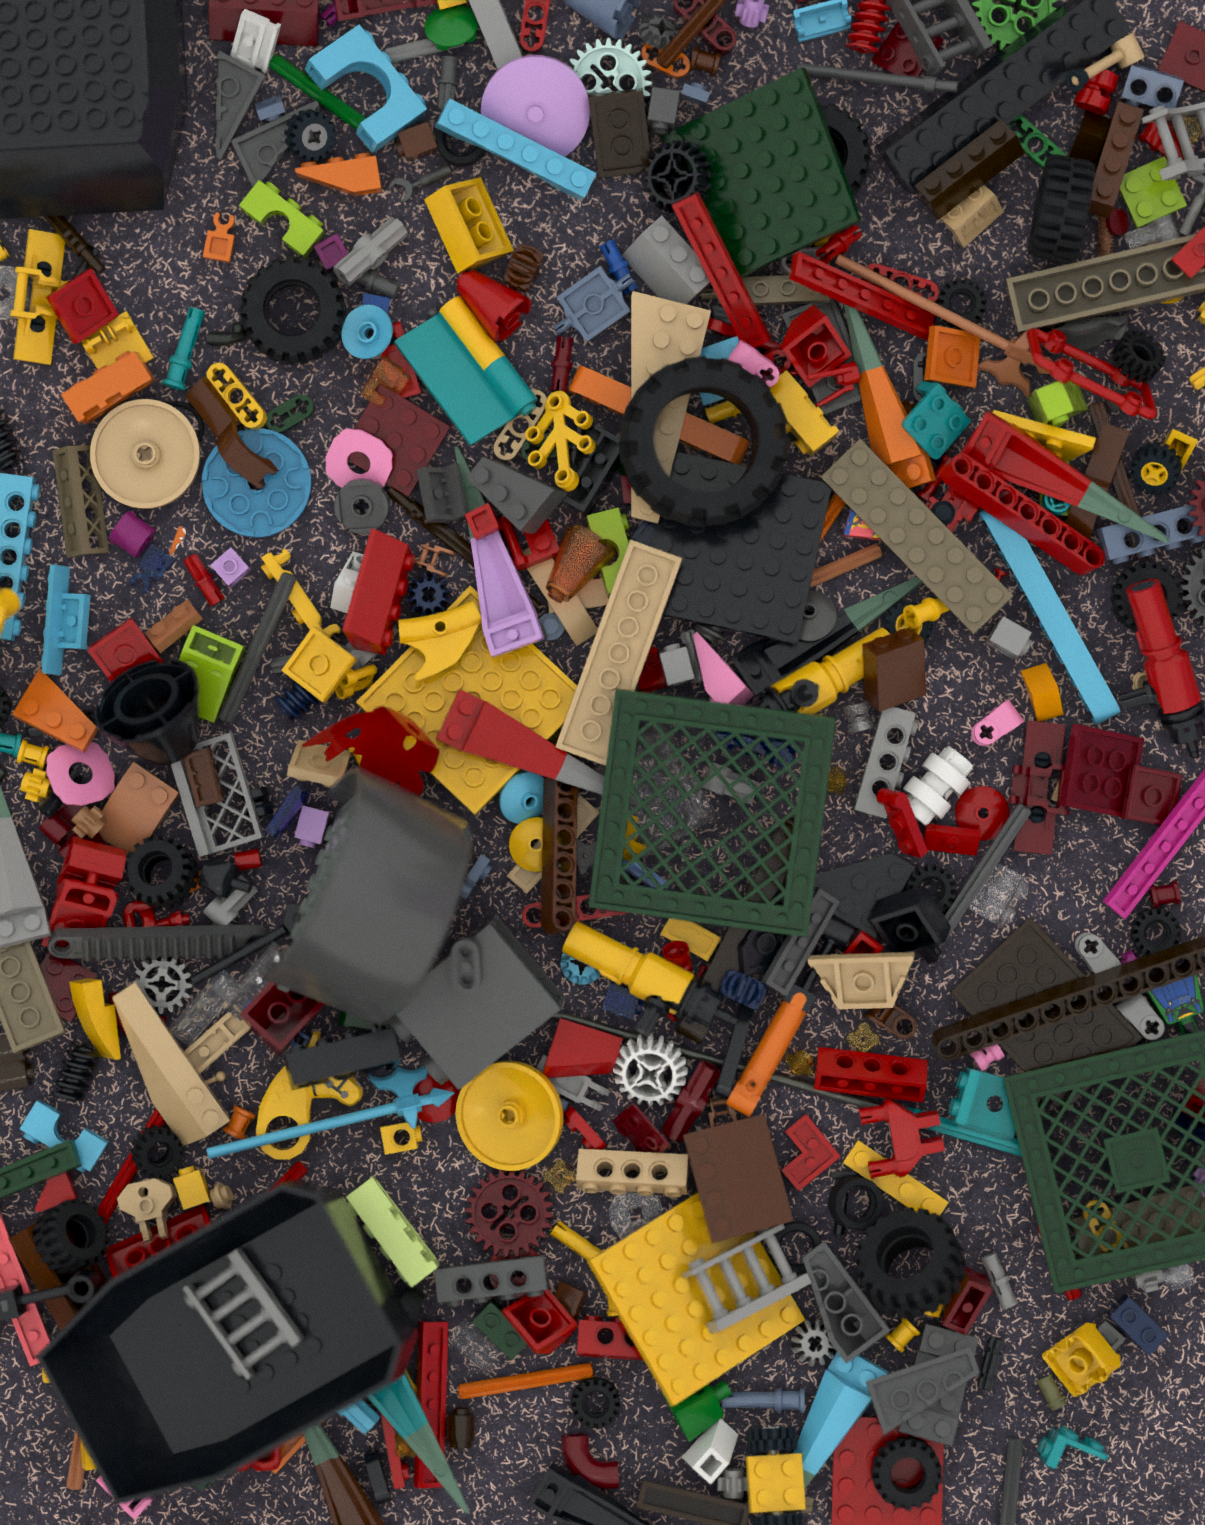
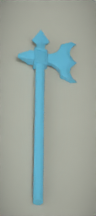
M424 1065L415 1070H407L398 1066L391 1075L386 1077H375L369 1074L370 1082L378 1090H389L398 1096L392 1103L206 1148L208 1158L211 1159L397 1113L398 1117L404 1116L409 1126L415 1129L418 1120L417 1112L422 1111V1106L433 1104L439 1107L455 1092L433 1088L430 1094L421 1096L418 1093L413 1094L415 1086L420 1081L427 1079L428 1071Z

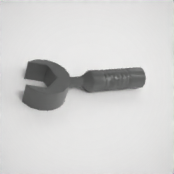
M447 164L420 176L418 181L411 184L406 179L397 178L390 183L388 191L395 185L404 187L406 196L400 201V204L406 203L412 197L413 188L420 185H429L451 175L452 172Z

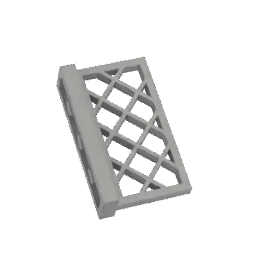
M232 732L199 742L192 750L205 749L204 747L211 745L213 758L223 763L218 773L220 784L231 789V792L225 803L223 801L217 802V804L223 807L217 820L208 815V805L196 808L184 759L171 764L199 857L208 856L264 837ZM227 740L230 749L226 759L214 753L217 744ZM228 766L237 772L238 778L234 786L222 780ZM236 792L245 798L246 804L242 812L230 806ZM227 809L239 815L233 829L221 823ZM243 819L252 823L255 834L245 836L238 832ZM218 827H221L231 834L225 844L218 846L215 833ZM235 836L241 838V839H238V840L233 841V839H234Z

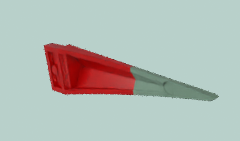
M990 411L985 413L963 454L969 456L1005 481L1077 506L1165 543L1170 541L1169 537L1014 423L1011 424Z

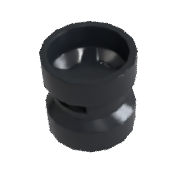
M267 786L250 790L253 801L264 799V801L254 803L257 817L274 813L272 804L268 802L269 791Z

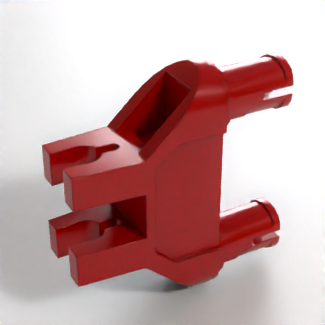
M886 1099L883 1105L859 1108L861 1125L881 1121L889 1123L894 1155H892V1158L868 1161L871 1179L893 1174L899 1178L905 1177L923 1155L945 1151L942 1136L920 1139L919 1129L940 1125L937 1110L914 1113L892 1099Z

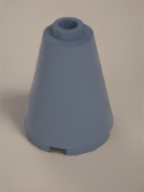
M564 0V3L612 38L622 39L629 31L635 17H630L633 6L638 8L640 0Z

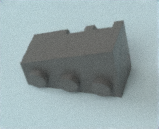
M482 457L466 477L519 531L532 534L536 533L568 494V492L536 479L501 461Z

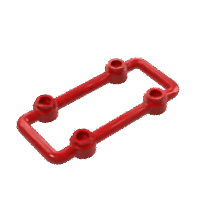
M1031 328L1027 331L1026 337L1033 362L1038 367L1048 371L1059 382L1067 383L1069 381L1117 404L1123 412L1130 416L1139 415L1146 419H1154L1157 416L1152 391L1147 383H1143V381L1137 383L1135 378L1131 381L1127 379L1128 374L1125 373L1123 376L1120 373L1122 371L1121 368L1117 369L1115 366L1066 343L1067 337L1060 330L1053 329L1052 332L1046 333L1037 328ZM1039 342L1054 354H1060L1061 352L1109 375L1120 386L1128 387L1129 385L1140 391L1141 396L1134 391L1124 395L1119 394L1074 372V365L1066 358H1060V360L1055 362L1045 358L1042 355Z

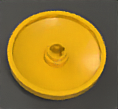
M505 1060L492 1063L462 1087L456 1103V1123L461 1139L478 1160L496 1169L516 1171L537 1164L554 1149L563 1128V1108L558 1092L542 1072L523 1062Z

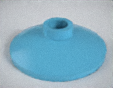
M375 305L359 306L352 310L345 319L341 332L343 345L351 355L357 358H375L383 353L390 344L393 333L392 322L388 314ZM373 329V336L369 338L368 333Z
M527 771L515 774L500 792L499 807L504 817L517 824L525 819L538 817L543 812L544 778Z

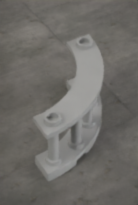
M1205 102L1166 109L1163 105L1149 110L1150 115L1143 117L1142 121L1143 123H1156L1168 159L1167 167L1159 170L1162 181L1180 179V174L1187 173L1188 177L1205 174V158L1199 159L1198 155L1195 156L1183 121L1184 117L1197 115L1205 140ZM1172 120L1184 160L1178 157L1167 121Z

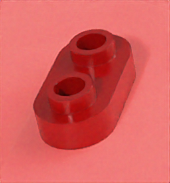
M572 1106L563 1112L566 1116L563 1122L573 1133L577 1129L584 1136L581 1142L588 1149L604 1150L607 1147L606 1143Z

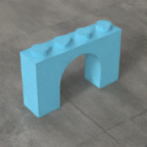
M360 24L311 57L305 67V71L321 91L343 75L357 71L374 76L382 84L386 93V104L362 121L356 131L358 137L372 154L398 136V132L409 129L420 121L427 111L424 99L419 94L413 92L409 87L407 78L401 72H397L392 66V61L388 54L380 51L371 33L364 30Z

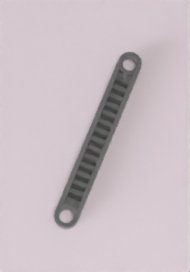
M256 924L56 929L51 933L52 936H49L48 949L57 958H84L85 961H90L91 958H95L97 961L106 958L108 961H111L114 957H117L119 961H122L125 957H128L130 961H133L136 957H139L141 960H145L146 957L156 960L158 956H161L163 960H167L169 956H172L175 960L180 956H183L185 959H189L191 956L200 959L202 955H205L207 959H211L213 955L222 959L224 955H229L250 943L248 940L250 937H261L269 931L264 926ZM66 940L70 944L66 947H59L55 942ZM269 945L258 950L253 954H261L265 952L269 948Z

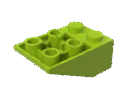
M193 625L179 660L187 663L198 677L199 717L215 723L246 647Z

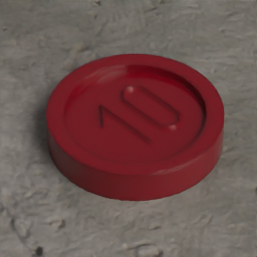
M1120 208L1113 209L1109 219L1106 218L1107 229L1113 236L1124 235L1129 227L1128 216Z

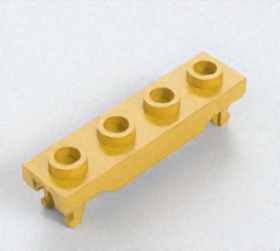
M283 549L282 553L273 556L271 552L261 557L265 563L261 568L269 579L274 577L278 582L283 572L292 574L281 567L290 559L291 555L287 549ZM296 580L288 600L295 607L291 612L298 623L301 625L305 622L309 630L314 626L330 638L335 633L339 634L341 629L337 624L329 625L325 629L321 627L322 617Z

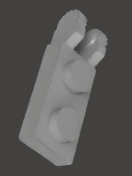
M543 1054L536 1068L542 1073L548 1057ZM586 1075L548 1078L559 1094L579 1104L582 1102L598 1111H601L603 1106L598 1101L585 1097L586 1090L590 1087L603 1096H608L610 1093L609 1089L593 1082L592 1078Z

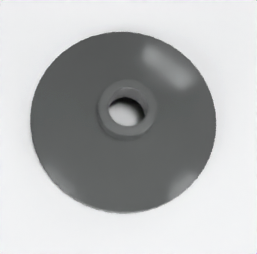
M809 590L805 610L812 609L814 614L806 615L804 613L799 640L814 642L830 634L835 626L837 613L833 602L828 596L819 591Z

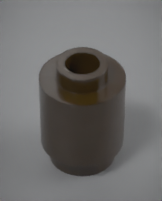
M455 1407L453 1412L447 1413V1441H450V1448H471L475 1435V1414L470 1413L469 1408Z

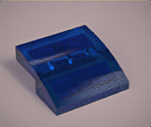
M295 785L265 829V832L280 840L310 796V793Z

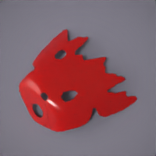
M384 706L374 708L372 712H361L351 715L319 732L302 745V747L331 743L324 752L326 762L332 760L344 750L354 747L353 753L362 755L360 768L394 784L400 782V787L418 796L421 795L424 788L419 770L432 772L440 754L438 748L413 720L396 710ZM355 728L361 729V734L356 738L350 739L346 737L349 731ZM412 735L417 741L412 748L406 751L403 747L404 740L407 736Z

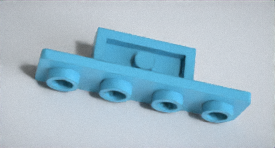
M56 564L50 565L48 574V596L45 605L46 621L43 631L44 646L41 657L42 673L51 675L62 674L64 649L86 650L91 595L68 593L70 567Z

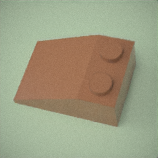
M133 762L102 810L104 815L101 820L105 825L99 832L105 841L116 848L126 850V855L129 851L133 853L136 850L133 847L136 843L142 845L144 844V838H152L180 797V793L137 762Z

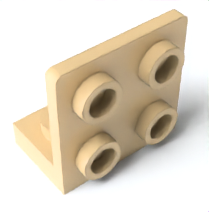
M983 185L940 218V220L950 228L956 241L965 248L1004 211L996 195Z

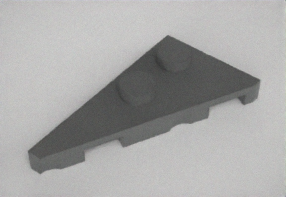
M219 50L217 54L218 91L216 97L217 130L215 149L216 158L223 161L232 144L231 140L235 138L267 76Z
M317 100L231 140L252 187H254L258 180L263 182L289 149V145L285 142L287 136L284 135L285 130L289 128L286 126L287 122H292L293 119L291 117L294 114L299 115V111H307V109L319 111L320 106Z

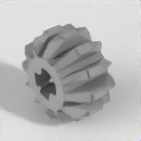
M820 1319L815 1320L814 1327L812 1328L809 1320H805L804 1323L807 1330L804 1331L799 1326L795 1328L802 1336H792V1342L800 1343V1345L793 1347L792 1350L794 1353L803 1351L799 1356V1361L801 1362L810 1356V1366H814L815 1358H818L820 1364L824 1365L823 1355L825 1354L828 1358L832 1359L834 1355L828 1348H835L829 1341L825 1325L820 1329ZM813 1336L814 1339H816V1336L820 1337L819 1342L821 1346L818 1349L815 1346L814 1349L809 1348L811 1345L809 1342L810 1337Z

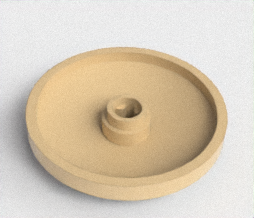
M133 400L111 410L97 426L90 446V462L94 476L100 486L119 503L137 509L163 507L180 498L193 483L200 465V444L193 426L176 408L158 400Z

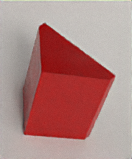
M549 1289L543 1290L544 1295L527 1297L526 1295L502 1310L501 1313L535 1354H552L578 1328L577 1322Z

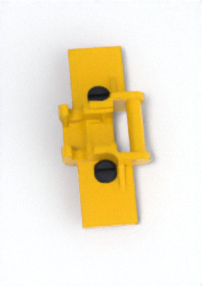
M28 229L24 267H15V273H17L14 308L10 311V316L18 319L14 360L51 365L56 320L59 319L47 301L46 296L68 282L61 281L65 241L59 234ZM28 277H31L33 285L30 311L24 312Z

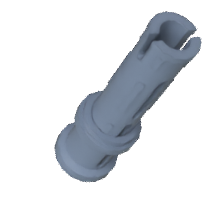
M781 1388L774 1389V1392L731 1391L732 1394L722 1400V1409L768 1408L774 1409L777 1413H781L782 1410H799L800 1413H804L805 1388H800L799 1391H782Z

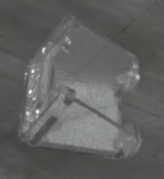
M659 725L665 734L670 732L666 726ZM655 727L642 733V736L650 746L662 738ZM671 735L669 739L677 749H680L673 735ZM639 738L636 757L647 749ZM663 741L653 749L662 761L674 753L666 741ZM650 752L638 760L647 773L659 765ZM677 756L665 764L674 777L686 769ZM593 761L596 767L595 771L605 777L606 766ZM636 766L634 768L633 784L643 777ZM662 768L650 776L659 789L671 780ZM687 772L677 780L686 792L698 784L690 772ZM647 780L634 788L643 800L655 792ZM674 783L662 791L671 804L683 796ZM701 787L674 807L692 832L715 819L714 809ZM658 795L647 803L655 816L667 808ZM630 804V810L636 807ZM640 808L633 814L638 817L637 823L640 828L652 819L644 808ZM671 811L658 819L667 831L679 823ZM655 822L643 831L652 843L664 835ZM682 826L671 834L675 841L688 835ZM639 834L637 836L636 842L648 847L647 843ZM666 838L655 847L659 851L671 843ZM652 850L645 854L646 858L654 854Z

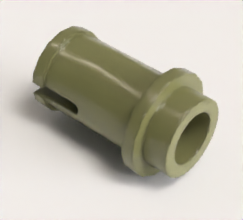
M1052 1374L1036 1381L1047 1401L1046 1407H1050L1051 1411L1066 1404L1064 1400L1066 1396H1062Z

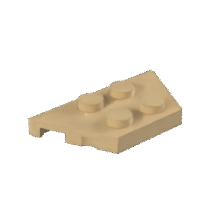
M915 952L810 955L808 964L810 967H814L821 978V984L831 994V999L838 1009L893 1008L906 975L913 963Z

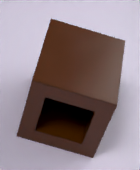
M428 122L397 133L399 141L395 142L400 157H406L407 162L438 152Z

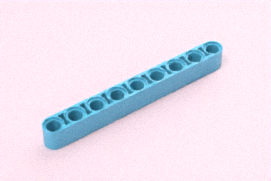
M985 510L979 512L981 521L984 520L988 526L986 530L994 544H998L1001 550L999 553L1006 566L1012 569L1014 573L1013 578L1020 591H1024L1027 599L1025 600L1034 616H1038L1040 620L1039 625L1047 640L1050 639L1054 645L1052 649L1057 658L1067 668L1065 672L1072 685L1078 688L1082 703L1086 710H1090L1092 713L1094 724L1098 725L1120 713V708L1027 539Z

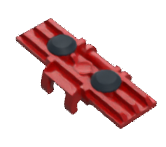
M978 426L976 427V429L974 430V432L972 433V435L970 436V438L968 439V441L966 442V444L964 445L959 454H963L965 452ZM943 454L940 458L942 462L934 472L936 480L927 483L922 491H918L916 496L926 502L925 506L953 533L962 519L967 524L972 522L979 506L951 487H949L940 501L932 496L942 481L939 473L940 467L951 459Z

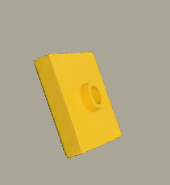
M313 626L281 671L320 701L326 703L357 658Z

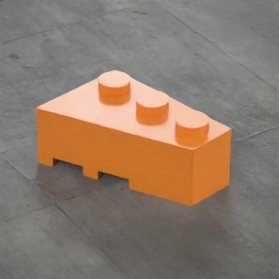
M128 350L116 358L117 362L108 367L107 365L102 366L93 372V376L77 382L69 390L61 394L78 422L90 424L156 381L138 352L134 351L131 353Z

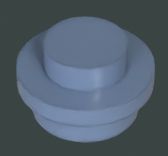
M547 613L540 617L539 621L546 630V640L558 639L564 631V626L557 615Z

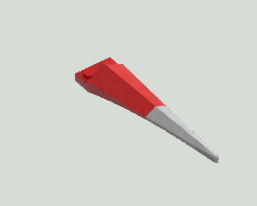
M461 689L457 691L435 740L463 753L531 772L594 793L603 794L604 776L565 751L556 748V745L487 701H483ZM631 794L630 804L638 806L640 804L639 801Z

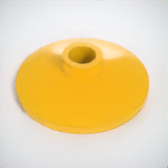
M528 818L520 822L512 831L509 839L510 854L521 868L531 872H542V845L540 849L534 850L531 847V842L534 839H538L542 843L543 818ZM557 834V840L562 845V839Z

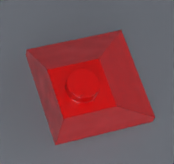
M814 304L791 321L781 345V349L808 388L812 387L822 378L808 380L807 375L833 370L852 356L827 316Z

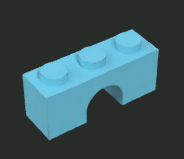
M37 1100L20 1127V1130L25 1132L23 1137L35 1144H38L40 1141L47 1145L48 1148L65 1142L66 1140L61 1138L57 1131V1125L63 1113L44 1101ZM88 1128L83 1129L80 1136L74 1141L82 1166L76 1169L83 1173L85 1170L92 1171L110 1141Z

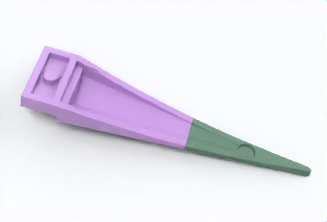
M455 446L456 460L460 468L467 509L470 512L486 503L481 492L466 478L471 471L461 449ZM468 524L482 628L491 657H497L544 640L535 607L499 530L477 541Z

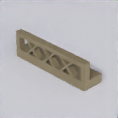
M91 445L65 446L53 450L67 558L109 553L101 488L94 476L90 462L89 450ZM78 452L87 453L88 464L85 468L79 463ZM84 478L91 483L89 495L82 489ZM88 505L95 512V518L92 522L86 517L85 509ZM92 532L98 537L99 548H90L89 536Z

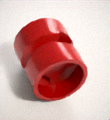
M1105 69L1090 78L1084 88L1077 92L1073 104L1080 109L1099 115H1106L1112 100L1109 94L1115 92L1119 76Z

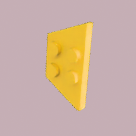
M997 410L993 411V414L1011 424L1014 423L1064 461H1071L1092 450L1096 441L1095 437Z

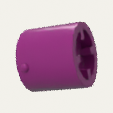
M127 511L112 530L109 540L112 545L116 544L133 557L138 558L152 540L156 529L134 515V511Z

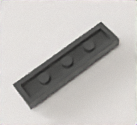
M814 887L808 937L787 935L761 981L763 984L787 997L838 907L839 900L821 888Z

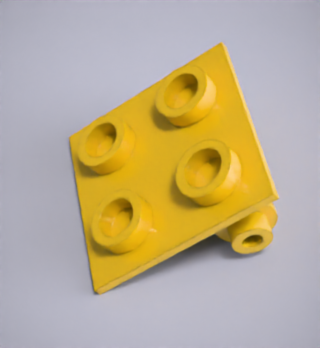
M127 311L81 341L97 369L105 365L108 367L117 362L116 358L128 350L131 353L134 351L138 352L145 363L154 358Z

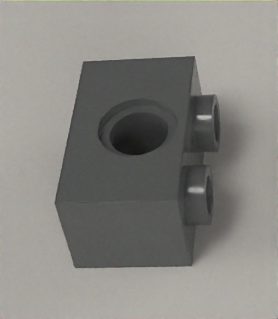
M658 87L652 88L647 128L652 130V134L668 136V132L675 129L680 91Z

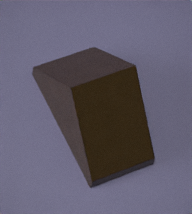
M1085 110L1068 157L1089 160L1095 165L1106 139L1111 119Z

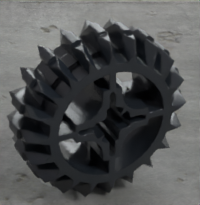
M674 140L672 144L665 142L662 148L657 147L654 149L656 157H647L651 164L650 166L643 167L648 172L647 176L641 178L643 182H648V185L643 190L646 193H651L648 200L656 202L655 207L657 209H664L665 213L669 214L675 213L672 207L675 202L697 192L702 199L709 198L705 190L706 188H713L712 184L708 183V179L714 177L713 173L708 172V169L713 165L711 162H705L708 155L700 152L701 148L698 145L692 146L691 142H681L680 140ZM684 157H686L689 160L693 172H690L688 170L687 162L684 161ZM680 175H685V177H679V179H675V180L670 179V178H676L677 176H680ZM663 183L668 185L671 197L666 193Z

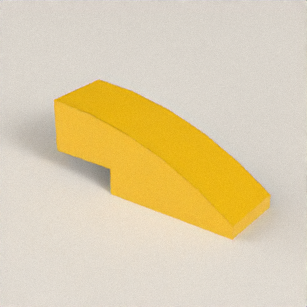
M85 978L69 982L77 1016L93 1046L103 1058L121 1059L115 1005L104 1003L102 980Z

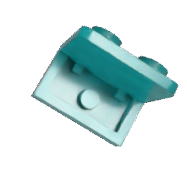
M922 381L916 390L923 398L902 421V427L932 459H939L971 420L963 412L964 409L946 394L947 391L942 385L937 382Z
M1060 1425L1059 1429L1051 1427L1048 1436L1042 1437L1037 1448L1042 1462L1056 1469L1066 1444L1106 1461L1109 1456L1099 1441L1085 1436L1084 1440H1081L1079 1435L1075 1434V1431Z

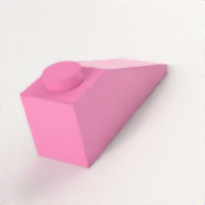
M696 632L693 638L705 691L712 698L710 701L745 705L754 696V693L712 646Z

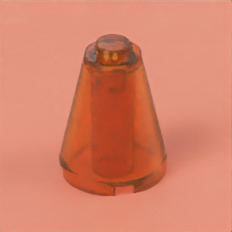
M571 525L567 527L546 585V589L549 592L548 596L558 603H562V601L569 602L613 559L615 551L609 544L604 547L599 543L601 539L599 535L579 525H575L573 529Z

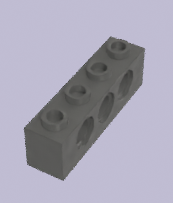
M546 1254L439 1267L434 1270L438 1303L445 1302L446 1307L462 1305V1300L473 1299V1303L489 1302L490 1296L500 1295V1300L517 1298L516 1293L527 1292V1297L544 1295L543 1290L550 1288ZM515 1271L525 1273L527 1280L524 1285H517L513 1281V1273ZM488 1274H494L498 1277L499 1286L496 1289L487 1286L485 1280ZM466 1277L471 1281L472 1289L470 1292H464L459 1288L458 1282L460 1278Z

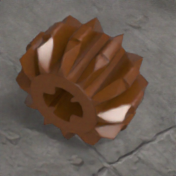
M524 243L517 247L506 268L504 275L505 283L517 291H528L535 282L544 260L543 252L537 250L536 247L528 246Z

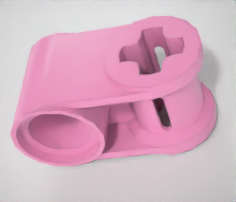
M742 340L739 341L728 357V360L742 364L741 367L753 375H759L770 387L775 385L779 379V371L774 363ZM762 369L769 370L771 373L769 376H762L760 371Z
M1007 699L973 726L971 737L980 746L989 745L1014 730L1024 722V719L1010 700ZM980 727L990 729L991 732L988 734L990 739L979 736L982 732Z

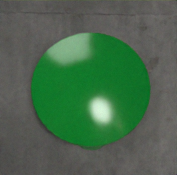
M456 5L441 10L439 8L434 10L426 19L424 29L427 38L435 44V47L438 50L444 51L450 47L474 41L477 38L478 21L472 9L464 5Z

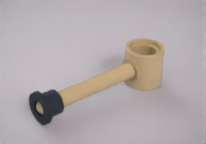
M1131 32L1111 45L1112 53L1084 70L1069 71L1065 77L1068 88L1073 92H1079L1089 82L1090 78L1115 63L1122 69L1144 58L1145 56L1134 33Z

